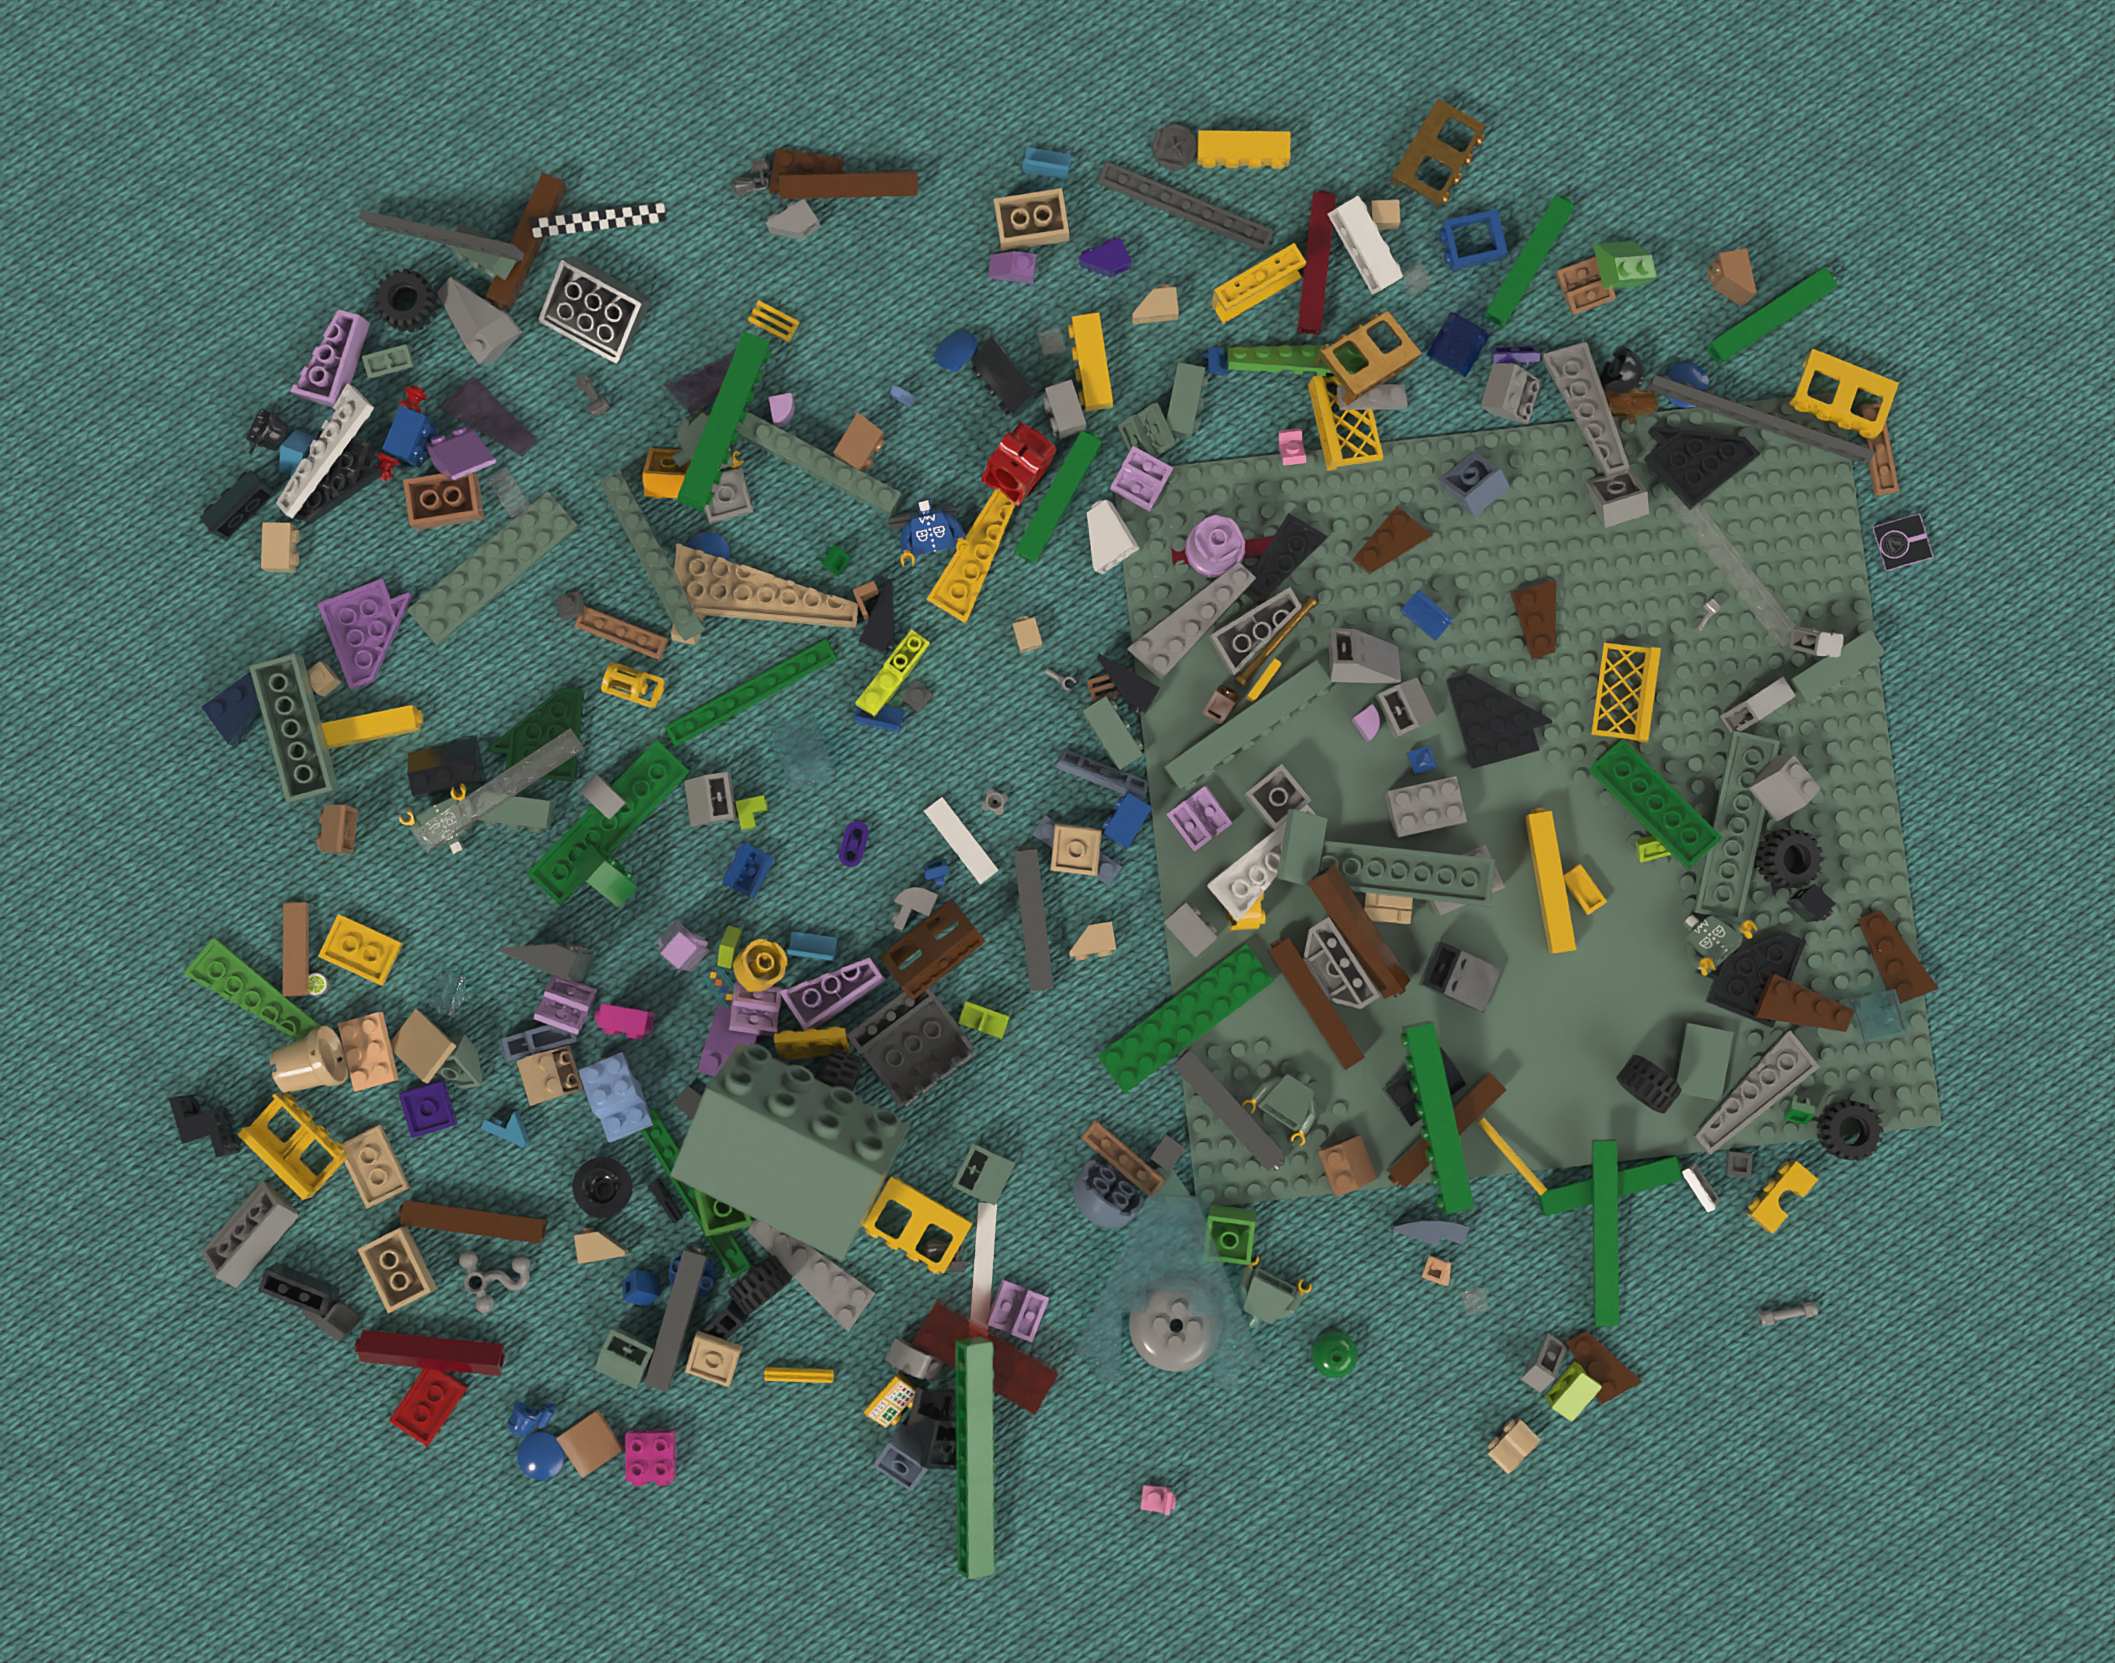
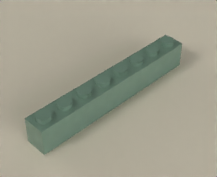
M749 412L744 423L738 424L736 430L740 431L739 438L889 517L894 516L903 499L901 492Z
M620 470L599 481L677 632L686 641L704 631L705 628L628 481Z
M1315 660L1164 766V770L1179 791L1184 788L1186 791H1189L1198 784L1196 780L1202 775L1207 778L1216 772L1215 766L1219 763H1229L1236 757L1234 753L1239 749L1247 750L1255 744L1253 740L1261 735L1264 738L1274 731L1273 725L1278 722L1281 725L1293 717L1291 714L1298 708L1302 711L1311 705L1310 699L1316 695L1321 698L1331 691L1329 686L1333 682L1330 681V677L1318 660Z

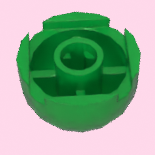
M1325 1331L1317 1336L1311 1345L1312 1364L1319 1373L1326 1377L1340 1378L1346 1376L1357 1363L1358 1351L1356 1344L1349 1335L1342 1331Z

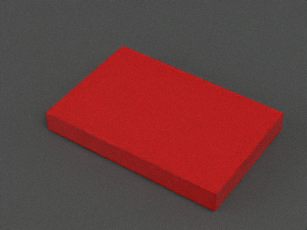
M423 1368L389 1419V1422L424 1446L429 1447L469 1386L445 1370Z

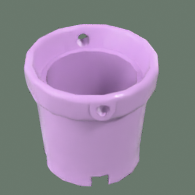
M1213 515L1200 521L1190 530L1186 539L1185 553L1189 564L1198 573L1207 577L1219 578L1238 562H1242L1245 555V541L1238 525L1232 519Z

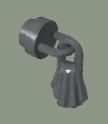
M766 159L753 160V165H751L752 173H760V177L743 178L737 176L733 180L731 190L735 195L741 197L750 192L768 188L769 181L764 178L763 174L770 171V165ZM755 182H761L762 186L756 187Z
M931 1239L926 1242L924 1253L932 1260L943 1257L951 1242ZM962 1244L955 1253V1261H951L948 1268H951V1273L965 1272V1267H967V1261H959V1254L963 1251Z

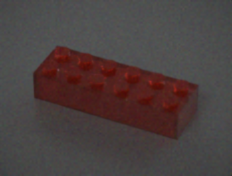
M937 1299L912 1344L956 1369L955 1340L978 1336L986 1338L992 1342L994 1347V1356L992 1357V1368L994 1370V1379L992 1380L993 1391L1036 1415L1059 1375V1370Z

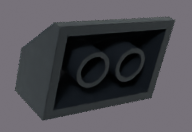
M993 337L990 338L971 359L973 367L970 369L978 380L982 378L987 384L984 388L992 398L996 396L1000 401L998 406L1006 416L1010 414L1014 419L1035 403L1034 391Z
M252 470L241 474L237 479L238 482L232 488L224 490L220 496L221 498L215 504H210L206 507L204 514L200 517L211 533L225 541L276 495L268 484Z
M477 737L408 753L407 774L412 796L423 798L452 790V787H454V790L461 789V784L469 787L487 782Z
M1440 1047L1451 1097L1464 1087L1466 1082L1455 1064ZM1407 1069L1382 1088V1090L1411 1127L1422 1118L1418 1117L1416 1113L1415 1103L1418 1100L1416 1093L1413 1094L1410 1086V1080L1413 1079L1411 1070L1408 1071Z

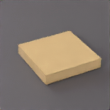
M1056 823L1051 870L1097 876L1102 829Z
M697 1331L685 1372L730 1387L742 1346Z

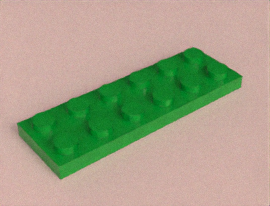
M1624 739L1620 740L1588 769V772L1687 871L1722 841L1723 837Z

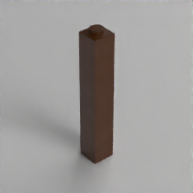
M917 169L780 172L779 178L775 179V193H780V199L918 196Z
M543 172L510 244H513L524 253L523 260L516 261L506 280L496 276L486 294L491 305L498 310H504L505 308L512 311L545 239V236H533L531 220L554 217L567 190L562 180Z
M1333 864L1316 873L1308 882V885L1383 998L1386 999L1390 996L1396 998L1406 991L1405 987L1411 981L1336 866Z
M1280 937L1270 944L1272 949L1267 952L1342 1069L1347 1070L1366 1058L1290 939L1283 940Z
M1487 1072L1452 1106L1459 1136L1507 1090L1491 1073ZM1422 1136L1386 1169L1390 1174L1387 1178L1396 1187L1401 1185L1403 1188H1406L1431 1164L1428 1163L1425 1149H1428L1427 1141L1423 1140Z
M411 1199L404 1200L398 1210V1218H401L400 1224L538 1244L545 1241L548 1218Z

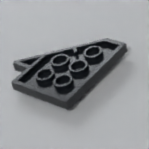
M1651 427L1648 433L1660 446L1650 452L1644 458V461L1685 506L1691 510L1756 460L1761 453L1746 437Z
M319 430L316 441L320 438L323 431ZM352 438L293 519L312 524L380 477L383 471L370 467L376 446L372 443Z
M1470 673L1446 680L1471 770L1540 750L1534 728L1551 724L1552 720Z
M1781 932L1730 954L1715 967V970H1712L1710 973L1707 972V975L1704 976L1713 980L1705 1002L1773 1028L1776 1020L1753 1017L1770 973L1789 981L1792 980L1806 940L1786 932ZM1700 969L1695 970V973L1702 975Z

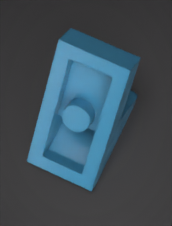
M518 1111L513 1112L507 1126H505V1121L493 1117L492 1120L485 1119L483 1121L481 1129L521 1147H527L530 1143Z

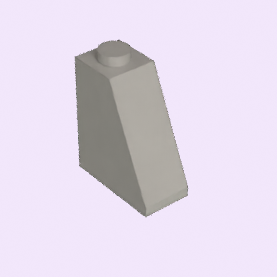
M1781 677L1722 714L1720 718L1731 734L1732 731L1740 732L1758 722L1796 695L1784 677Z

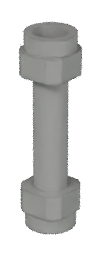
M1814 1301L1804 1302L1799 1307L1774 1312L1771 1310L1758 1312V1320L1761 1326L1774 1325V1321L1798 1316H1804L1805 1318L1818 1315V1311Z

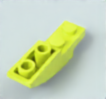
M911 629L884 663L877 676L858 698L855 705L874 718L910 674L930 642Z

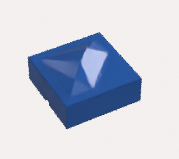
M1430 745L1407 753L1414 776L1437 768Z

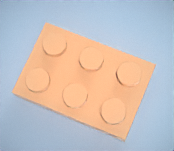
M383 1012L373 1013L338 1024L354 1092L399 1080Z

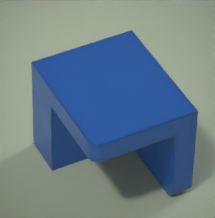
M635 1269L622 1280L623 1301L647 1307L660 1297L658 1275Z

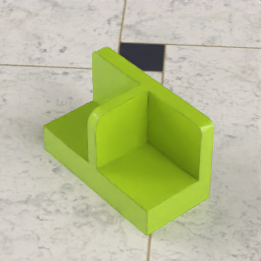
M965 1001L958 1023L1002 1039L1010 1017Z
M1574 1361L1544 1397L1553 1410L1568 1420L1573 1421L1602 1387L1586 1374L1581 1365Z

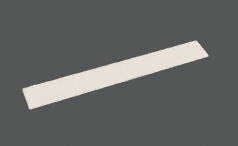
M978 1202L969 1338L982 1336L988 1340L989 1325L985 1322L990 1312L997 1204L992 1205L990 1203Z

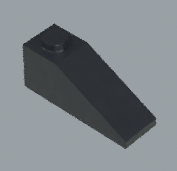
M890 579L887 580L859 639L860 645L886 656L888 651L892 652L897 641L894 639V584Z
M1099 653L1097 662L1123 701L1129 705L1127 709L1137 715H1140L1141 712L1146 715L1160 688Z
M731 1297L699 1331L727 1340L745 1324L750 1314L745 1315ZM695 1335L683 1347L689 1354Z

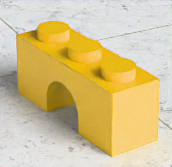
M1790 1160L1789 1162L1785 1161L1777 1170L1779 1174L1774 1180H1768L1762 1188L1764 1190L1759 1197H1754L1747 1206L1749 1209L1746 1214L1767 1232L1774 1233L1788 1216L1779 1206L1780 1195L1784 1191L1790 1190L1796 1196L1804 1197L1818 1181L1798 1161Z

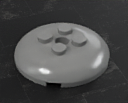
M1173 1276L1158 1279L1150 1283L1138 1294L1131 1307L1129 1333L1132 1343L1144 1360L1159 1369L1172 1372L1193 1369L1204 1363L1214 1353L1220 1342L1223 1329L1220 1307L1212 1293L1193 1279ZM1173 1319H1180L1183 1325L1180 1330L1174 1331L1170 1329L1169 1324Z

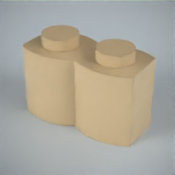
M1519 1418L1515 1420L1510 1419L1502 1428L1504 1432L1499 1437L1494 1436L1486 1445L1488 1449L1485 1452L1507 1474L1511 1473L1541 1441Z

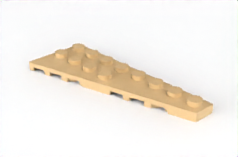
M676 544L674 571L698 615L856 628L858 603L834 595L831 596L816 589L795 584V582L789 580L786 581L774 577L772 574L745 565H739L724 558L706 554L700 550L685 547L683 544Z

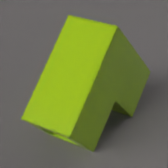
M762 795L735 801L741 830L757 828L754 813L768 811L766 797Z
M732 926L727 927L720 943L718 966L732 968L736 957V950L741 940L742 929Z

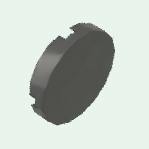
M1170 124L1162 130L1160 129L1153 139L1152 153L1154 159L1161 167L1170 171L1185 169L1194 161L1197 154L1196 138L1187 127Z

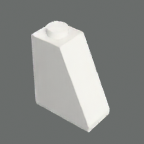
M1106 499L1094 503L1091 507L1092 509L1087 512L1093 568L1101 574H1104L1140 549L1113 503Z

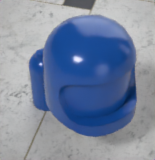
M517 1401L513 1406L514 1412L507 1421L508 1429L514 1435L521 1437L528 1435L536 1424L539 1429L545 1428L554 1414L555 1405L547 1402L545 1406H541L536 1411L527 1404Z

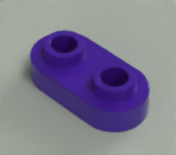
M854 821L845 830L839 851V859L847 867H856L863 859L869 837L868 827L864 823ZM856 829L862 831V835L859 838L853 835ZM851 851L856 855L853 860L847 858V854Z

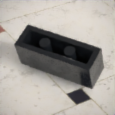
M275 1263L264 1270L258 1291L319 1316H324L336 1304L341 1288L280 1263Z

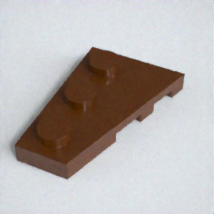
M1397 506L1352 561L1370 575L1433 535Z
M1556 580L1511 593L1510 595L1531 660L1555 653Z

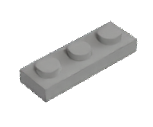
M1405 384L1380 385L1348 406L1342 400L1347 391L1342 385L1337 387L1339 410L1405 409L1408 406Z

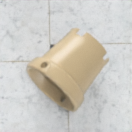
M320 1026L312 1030L308 1036L273 1050L270 1055V1065L276 1063L277 1071L272 1072L273 1078L277 1086L284 1093H293L321 1085L328 1087L343 1084L347 1079L348 1064L343 1044L334 1030L328 1026Z

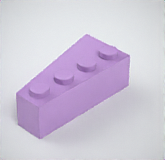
M338 310L323 335L325 338L319 347L316 346L312 353L314 355L307 367L304 366L300 373L302 375L296 385L292 386L290 392L301 399L333 407L347 383L351 385L370 323L360 315Z
M677 920L657 940L660 953L676 968L692 971L710 951L706 947L708 942L699 934L690 933Z
M867 958L843 967L838 971L824 974L819 978L800 983L795 987L779 992L803 1029H816L878 987L886 979L871 958Z

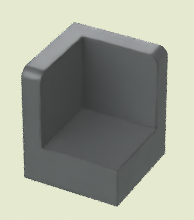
M1165 1134L1150 1155V1159L1170 1171L1185 1150V1147Z

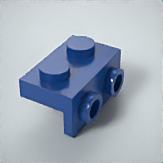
M742 842L735 853L730 867L725 872L722 883L754 899L775 857Z

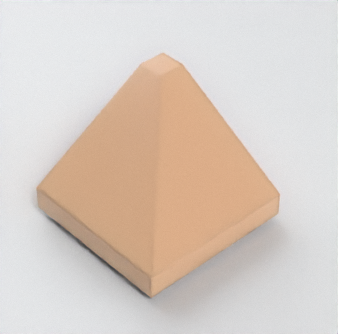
M1429 1255L1422 1277L1448 1286L1451 1263Z

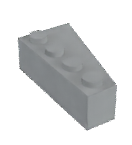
M1288 587L1208 635L1210 642L1230 675H1235L1302 606L1291 587Z

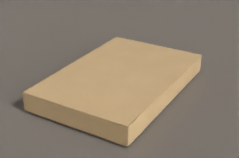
M418 1009L413 1011L390 1041L392 1051L427 1084L456 1047Z
M378 1125L341 1143L345 1148V1153L349 1156L345 1161L346 1167L366 1209L411 1188L382 1125Z

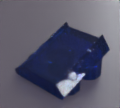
M1450 312L1426 356L1455 373L1466 377L1489 338L1490 333L1486 329L1463 318L1458 313Z

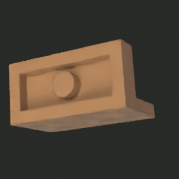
M874 581L853 589L866 622L869 620V616L864 603L880 597Z

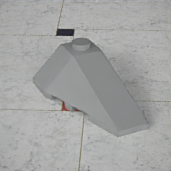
M450 277L437 292L465 347L479 364L496 362L522 333L509 314L492 306L491 302L476 295L472 289L454 277Z

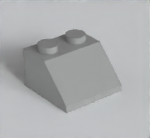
M1631 468L1623 473L1609 477L1604 475L1586 481L1596 514L1605 528L1649 514L1647 490Z
M1776 755L1748 787L1775 821H1779L1806 806L1821 789L1794 755Z

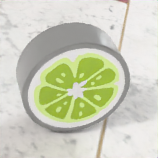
M322 973L308 975V994L312 996L324 995L330 986L328 977Z

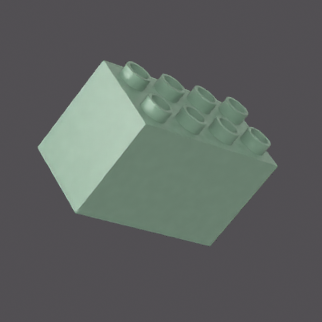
M739 1042L706 1088L670 1176L843 1262L877 1199L910 1126L901 1122L899 1117L891 1110L885 1108L874 1109L858 1101L855 1094L843 1087L832 1088L814 1079L813 1074L804 1067L788 1066L772 1058L769 1051L762 1046L755 1044L745 1045Z

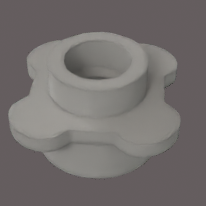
M989 789L986 792V800L982 803L983 810L993 811L996 815L1003 814V806L1008 801V796L1005 793L1000 794L995 792L994 789Z

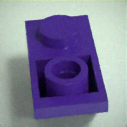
M1114 238L1108 239L1102 243V246L1096 249L1093 247L1088 248L1079 256L1080 267L1109 278L1132 268V261L1121 238L1116 240Z

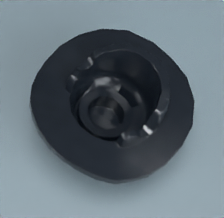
M276 402L268 409H261L257 413L246 436L250 446L248 454L251 455L257 446L272 451L278 450L289 426L274 413L277 406Z
M597 1157L582 1164L575 1173L572 1182V1192L578 1206L586 1214L596 1218H608L619 1213L628 1204L632 1196L633 1182L630 1174L620 1162L610 1157Z

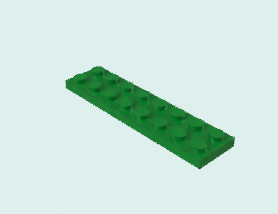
M656 740L611 786L624 799L625 804L610 819L592 805L527 874L555 902L562 906L585 882L572 865L582 852L592 844L597 849L601 846L611 855L691 772L666 747Z
M1245 944L1098 1054L1097 1057L1122 1091L1127 1093L1273 983L1274 979L1249 946Z

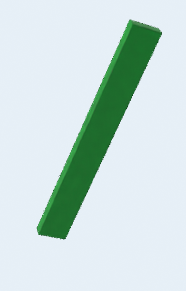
M826 638L666 725L664 728L677 748L838 660Z
M653 1107L649 1110L654 1125L640 1131L704 1233L694 1193L696 1188L670 1176L681 1149L656 1108ZM732 1231L706 1236L732 1280L753 1267Z
M1600 1139L1592 1140L1594 1325L1596 1327L1619 1325L1617 1140Z

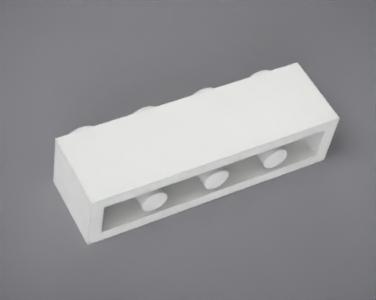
M1359 196L1328 213L1330 220L1372 295L1403 277L1399 264L1394 261L1389 252L1388 244L1383 241L1378 232L1377 224L1372 221L1365 203Z

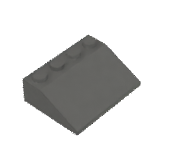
M570 256L560 261L538 322L608 360L619 364L640 327L652 298L580 259Z
M566 942L563 945L502 947L500 950L501 953L564 980L581 982L584 981L594 958L593 955L588 954L590 949Z

